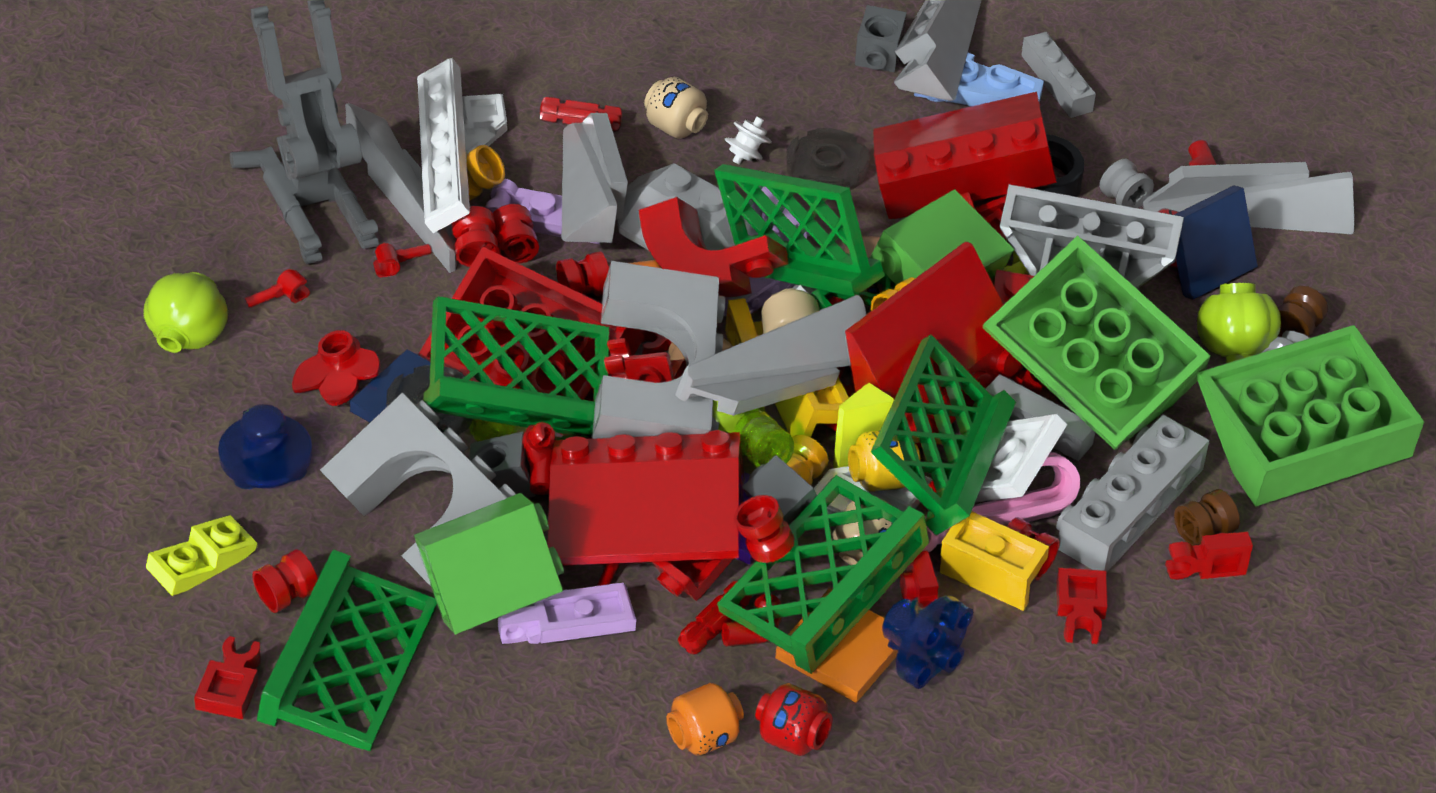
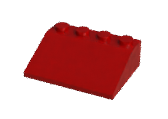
M1037 92L873 129L874 158L879 187L888 219L907 217L954 189L960 195L969 192L972 200L978 201L1007 194L1009 185L1035 188L1056 183Z
M966 241L845 330L855 392L865 384L871 383L895 399L921 340L930 334L985 389L999 374L1009 379L1022 369V364L983 329V324L1004 304L973 244ZM930 357L935 375H941L938 364ZM917 385L922 402L929 403L924 385ZM939 387L944 404L951 405L946 387ZM961 389L966 406L973 407L974 401ZM905 413L910 431L917 432L912 414ZM927 414L932 433H939L934 415ZM949 416L950 422L952 424L956 420V418L954 416ZM915 443L918 449L922 447L921 443Z
M483 246L451 298L609 327V340L625 338L629 344L631 355L636 353L644 339L640 329L601 324V303ZM446 312V326L458 340L472 330L460 314ZM492 320L484 326L501 347L515 337L503 322ZM520 325L523 330L527 328V326ZM534 328L528 333V336L544 355L558 345L544 329ZM432 332L418 354L430 362ZM476 333L462 344L478 365L493 355ZM563 333L566 336V338L570 335L567 333ZM577 335L570 341L586 362L595 357L594 338ZM519 341L505 351L522 373L536 363ZM445 342V350H446L447 348H449V346H448L447 343ZM562 349L548 359L565 380L578 370ZM451 352L444 358V370L460 379H463L470 373L454 352ZM497 359L483 369L495 385L507 386L513 381V378ZM540 367L526 376L538 392L549 394L557 388ZM582 374L569 383L580 399L594 402V388ZM473 377L472 379H470L471 381H476V382H478V381L475 379V377ZM515 385V386L513 387V388L521 389L518 385ZM558 392L556 394L558 396H563L561 392Z
M713 430L705 434L679 435L667 432L658 436L633 437L621 434L611 438L586 439L575 436L565 440H555L550 464L548 548L554 547L562 565L739 558L741 534L735 524L734 514L743 503L744 490L742 486L745 481L740 432L726 433L721 430Z

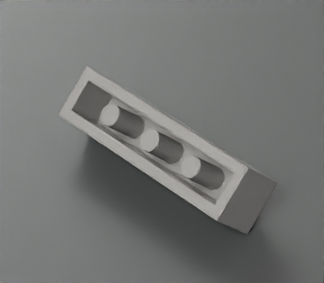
M1042 32L1024 37L1021 56L1039 79L1044 81L1043 84L1068 116L1072 118L1093 112L1096 93L1048 33Z
M1000 374L986 388L992 396L1005 390L1016 401L1009 421L1057 414L1067 424L1053 447L1061 453L1079 461L1093 445L1095 431L1075 413Z

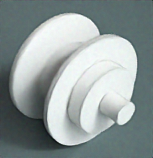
M756 117L754 122L745 120L743 124L738 121L734 122L739 130L735 138H725V141L731 145L729 150L736 154L733 162L740 165L743 159L752 161L753 157L762 160V156L758 152L761 143H771L772 141L765 136L767 131L761 127L764 120L760 117Z

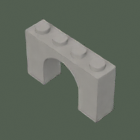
M611 261L603 287L601 324L647 330L660 334L679 348L688 366L722 351L723 334L716 333L717 323H721L723 319L725 296H718L719 277ZM603 375L595 399L592 439L611 438L621 434L633 437L658 436L667 432L679 435L705 434L709 431L718 430L719 422L712 417V399L695 396L683 401L675 395L682 376L668 382L653 383Z
M403 393L320 469L363 516L369 514L403 481L415 474L431 470L450 473L453 479L451 501L443 516L431 528L516 495L507 484L498 489L491 482L496 477V474L478 455L470 461L463 454L469 447L450 427L442 433L435 426L441 419L423 400L415 406ZM415 542L401 556L431 586Z

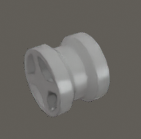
M1121 159L1113 163L1106 170L1100 180L1099 187L1101 192L1107 197L1116 198L1117 205L1138 208L1143 205L1148 196H1151L1154 183L1146 174L1138 173L1137 167L1132 161Z

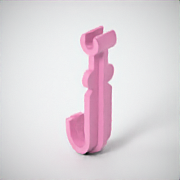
M1050 452L1042 466H1052L1054 469L1055 477L1051 486L1025 492L1023 497L992 500L975 504L972 511L1006 527L1016 517L1030 522L1054 516L1062 512L1076 499L1080 489L1079 473L1066 457ZM927 527L929 544L922 551L928 550L930 552L937 544L942 543L950 528L936 536Z

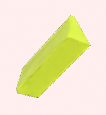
M871 383L865 384L839 406L833 469L849 467L848 453L850 446L856 444L861 434L870 431H880L893 404L894 399Z

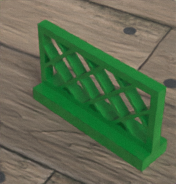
M722 164L714 170L734 244L738 245L767 235L786 247L789 264L773 269V273L764 278L853 297L859 295L884 277L881 260L867 257L850 187ZM734 181L746 192V199L736 190ZM763 187H767L779 200L777 205L762 191ZM794 193H798L811 207L808 212L793 197ZM826 199L836 201L840 218L825 203ZM754 202L768 216L766 222L752 208ZM785 208L800 223L798 228L782 213ZM817 214L832 230L830 234L814 219ZM744 219L758 235H748ZM774 225H776L790 241L782 240L772 229ZM807 231L821 248L814 247L804 237V233ZM838 237L848 247L850 254L845 253L835 242Z
M438 296L433 300L430 386L424 392L423 401L436 413L526 428L538 422H546L551 425L556 433L593 435L595 399L603 375L608 376L604 358L608 357L609 351L607 346L609 327ZM446 312L460 314L472 330L458 340L446 326ZM492 320L503 322L515 336L503 347L497 343L484 327ZM520 325L527 326V328L523 330ZM534 328L544 329L558 345L544 355L528 336V333ZM475 333L493 354L480 365L462 345ZM563 333H567L570 335L566 338V336ZM577 335L595 339V357L589 362L585 361L570 342ZM518 341L536 362L523 373L505 352ZM445 342H446L447 345L449 346V348H447L446 350H445ZM560 349L563 350L578 369L566 380L548 360ZM451 352H454L470 371L463 379L444 376V358ZM495 359L499 361L513 378V381L507 386L495 385L483 371ZM540 367L557 388L549 394L538 392L526 376ZM582 374L594 388V402L580 399L569 383ZM473 377H475V379H476L478 382H476V381H471L470 379H472ZM515 385H518L521 389H517V388H513V387H514ZM558 392H561L563 396H558L556 394Z
M930 334L922 339L871 453L929 510L925 518L926 526L937 536L970 516L1016 401L1005 390L992 396ZM930 357L938 364L941 375H935ZM917 385H924L929 403L922 402ZM939 387H946L951 405L944 404ZM961 389L974 401L973 407L966 406ZM905 413L912 414L917 432L910 431ZM927 414L934 415L939 433H932ZM949 416L956 418L961 435L954 434ZM892 441H899L904 460L889 447ZM914 443H921L927 462H920ZM936 444L943 445L949 463H942ZM924 473H931L936 493L927 485Z
M837 475L789 525L795 538L794 546L790 552L774 562L762 563L756 561L717 603L719 612L794 655L796 665L810 674L815 671L929 544L925 515L911 506H908L903 512ZM841 494L855 502L856 510L828 514L827 507ZM884 518L893 523L885 532L865 535L863 521ZM858 522L860 536L832 541L830 527ZM825 528L826 542L799 546L798 538L805 531ZM862 549L863 557L856 564L836 567L834 553ZM829 555L830 569L802 573L801 559ZM795 560L797 574L769 579L768 571L775 563ZM832 581L833 590L826 597L806 600L804 586ZM799 587L800 601L772 605L771 591ZM765 592L767 607L745 610L737 605L746 595ZM799 614L803 616V623L791 636L775 627V618Z
M333 549L262 691L257 721L276 726L278 720L281 719L350 746L371 751L436 610L437 601L428 595L350 567L351 556ZM352 585L372 592L376 601L355 606L349 595ZM407 605L422 610V614L418 619L400 623L393 608ZM383 612L390 627L370 633L362 617ZM352 621L359 636L338 642L331 629L332 626ZM397 638L404 653L384 659L376 644ZM366 647L374 663L353 669L345 653ZM334 656L342 672L321 678L314 663ZM396 668L394 674H392L390 670ZM380 673L387 685V689L367 696L359 679ZM309 677L311 682L305 683L307 678ZM349 683L357 699L335 705L327 689ZM317 693L325 709L310 713L294 707L297 698ZM379 705L377 711H375L373 706ZM363 710L370 722V726L366 733L346 726L341 716Z

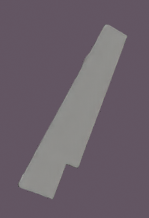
M347 103L345 105L346 124H352L356 130L362 157L368 165V175L424 243L430 245L431 251L448 272L455 271L457 268V257L454 244L457 239L453 236L452 225L449 224L432 233L425 224L421 167L405 149L402 150L390 126L383 117Z
M859 295L853 296L688 365L684 370L675 395L683 401L695 396L718 401L717 411L729 415H737L834 386L840 373L837 367L851 366L845 330L866 316L862 298Z

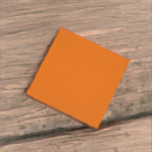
M829 588L822 597H826L832 589ZM869 610L812 674L798 667L795 663L794 655L779 646L776 647L775 658L857 703L908 644L910 632ZM803 618L790 631L788 635L791 636L793 632L803 623Z

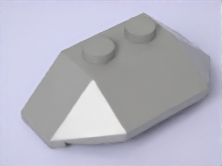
M673 163L641 175L627 186L622 219H616L619 234L647 250L638 210L675 197L680 198L697 209L702 239L708 250H722L735 246L719 188ZM744 219L748 235H758Z
M1009 185L1000 229L1010 245L1015 249V253L1031 276H1035L1078 235L1138 289L1175 262L1184 217Z

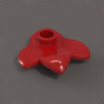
M344 330L332 331L320 340L317 355L308 358L299 365L293 377L292 389L295 393L319 389L322 398L327 404L339 406L354 397L358 390L359 380L378 376L380 360L374 351L362 348L359 340L349 332Z

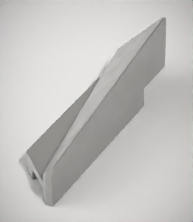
M925 0L895 50L903 64L908 63L894 81L898 89L948 101L956 99L981 0Z
M590 113L582 123L569 124L563 130L561 239L566 242L612 243L615 220L622 219L628 181L607 113Z
M1306 162L1180 166L1169 174V183L1156 192H1152L1151 196H1148L1143 202L1144 210L1158 212L1163 208H1168L1180 212L1235 185L1244 188L1251 227L1341 234L1354 233L1352 173L1342 172L1309 177Z

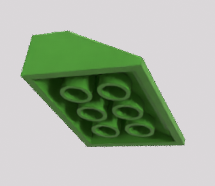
M1078 235L983 324V329L1114 450L1175 404L1197 382L1198 372L1206 370L1211 356Z
M1355 325L1200 371L1197 374L1198 384L1232 473L1255 507L1413 456L1424 424V420Z

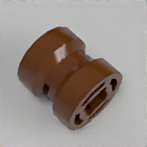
M1300 285L1294 287L1284 298L1283 304L1278 307L1281 319L1278 337H1282L1285 331H1295L1310 338L1314 333L1315 327L1324 320L1328 313L1327 301L1323 295L1309 286Z
M1215 489L1204 494L1200 502L1188 501L1181 504L1175 509L1174 513L1178 533L1192 546L1200 545L1202 536L1233 533L1239 528L1240 524L1239 513L1233 499L1222 489Z

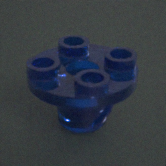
M259 404L243 411L242 418L229 426L223 433L218 446L219 461L223 471L233 479L235 485L239 488L278 487L300 480L306 475L312 458V442L309 433L299 422L284 416L283 412L273 405Z
M953 596L940 597L925 608L919 605L918 597L913 600L903 599L895 603L884 618L882 631L884 637L889 640L888 647L898 650L896 658L898 676L914 688L921 689L942 670L948 673L954 671L964 657V648L961 647L967 627L972 621L973 609Z

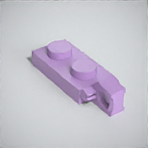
M624 583L564 590L498 617V631L502 644L528 641L531 644H538L539 642L542 644L635 631L636 617L626 584Z

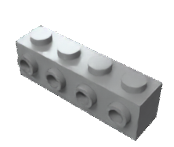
M1162 415L1150 428L1147 426L1143 427L1137 434L1133 446L1125 454L1120 452L1114 457L1108 472L1100 480L1095 478L1089 483L1082 499L1075 506L1068 505L1063 510L1056 524V528L1060 530L1058 537L1060 546L1058 550L1092 570H1104L1107 573L1200 474L1204 468L1209 440L1165 415Z

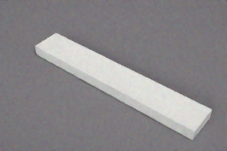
M453 58L445 60L417 77L424 220L432 233L470 213L460 67Z

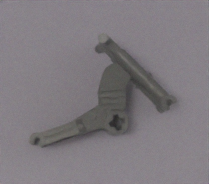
M307 0L321 67L284 76L273 21L269 22L268 6L251 9V20L258 37L268 90L280 98L283 103V109L278 110V118L280 124L286 126L287 135L276 138L283 164L271 146L263 150L230 152V164L233 169L261 167L264 172V182L279 206L285 222L290 226L299 242L300 252L305 264L322 261V255L318 249L322 245L301 207L324 200L337 203L362 249L379 245L378 238L375 235L378 232L376 222L373 219H367L357 202L356 195L350 190L338 169L360 163L362 152L359 138L353 125L349 123L340 126L337 118L338 106L333 92L342 80L330 20L331 10L329 7L325 8L324 0Z

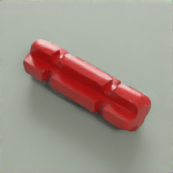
M548 96L544 97L541 102L540 119L545 122L557 123L558 119H561L563 124L569 125L572 123H582L590 113H607L612 131H618L622 123V109L617 106L605 105V109L599 108L600 104L566 99L565 103H560V98Z
M732 581L723 590V594L718 595L695 617V621L690 622L681 631L678 643L688 653L692 655L698 654L707 645L708 640H712L721 632L723 623L733 620L719 612L717 603L737 581ZM753 594L746 595L737 605L745 608Z

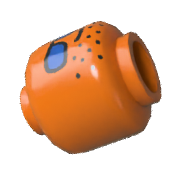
M708 683L675 697L671 706V712L667 713L666 720L670 735L678 748L681 750L687 749L698 756L734 742L738 737L739 721L743 720L744 712L738 697L733 692L727 694L721 686L715 683Z

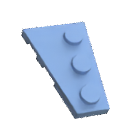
M967 53L955 100L948 101L914 93V96L927 98L934 102L946 101L971 107L1037 92L1040 104L1044 81L1000 64L991 67L974 62V54Z

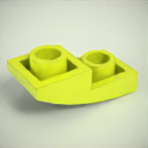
M229 515L192 526L187 542L150 552L146 568L174 596L190 590L244 560L256 550L257 542Z

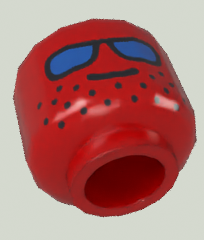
M790 683L778 686L772 694L765 693L760 699L755 713L756 720L760 721L759 730L762 739L775 747L797 756H803L812 749H820L828 738L833 721L832 714L828 713V706L824 698Z

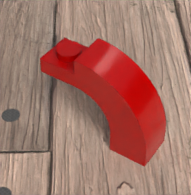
M678 197L638 210L646 246L656 262L663 269L719 277L718 296L737 297L751 294L749 277H765L772 274L773 269L789 264L786 247L767 235L726 249L708 250L702 239L697 209Z

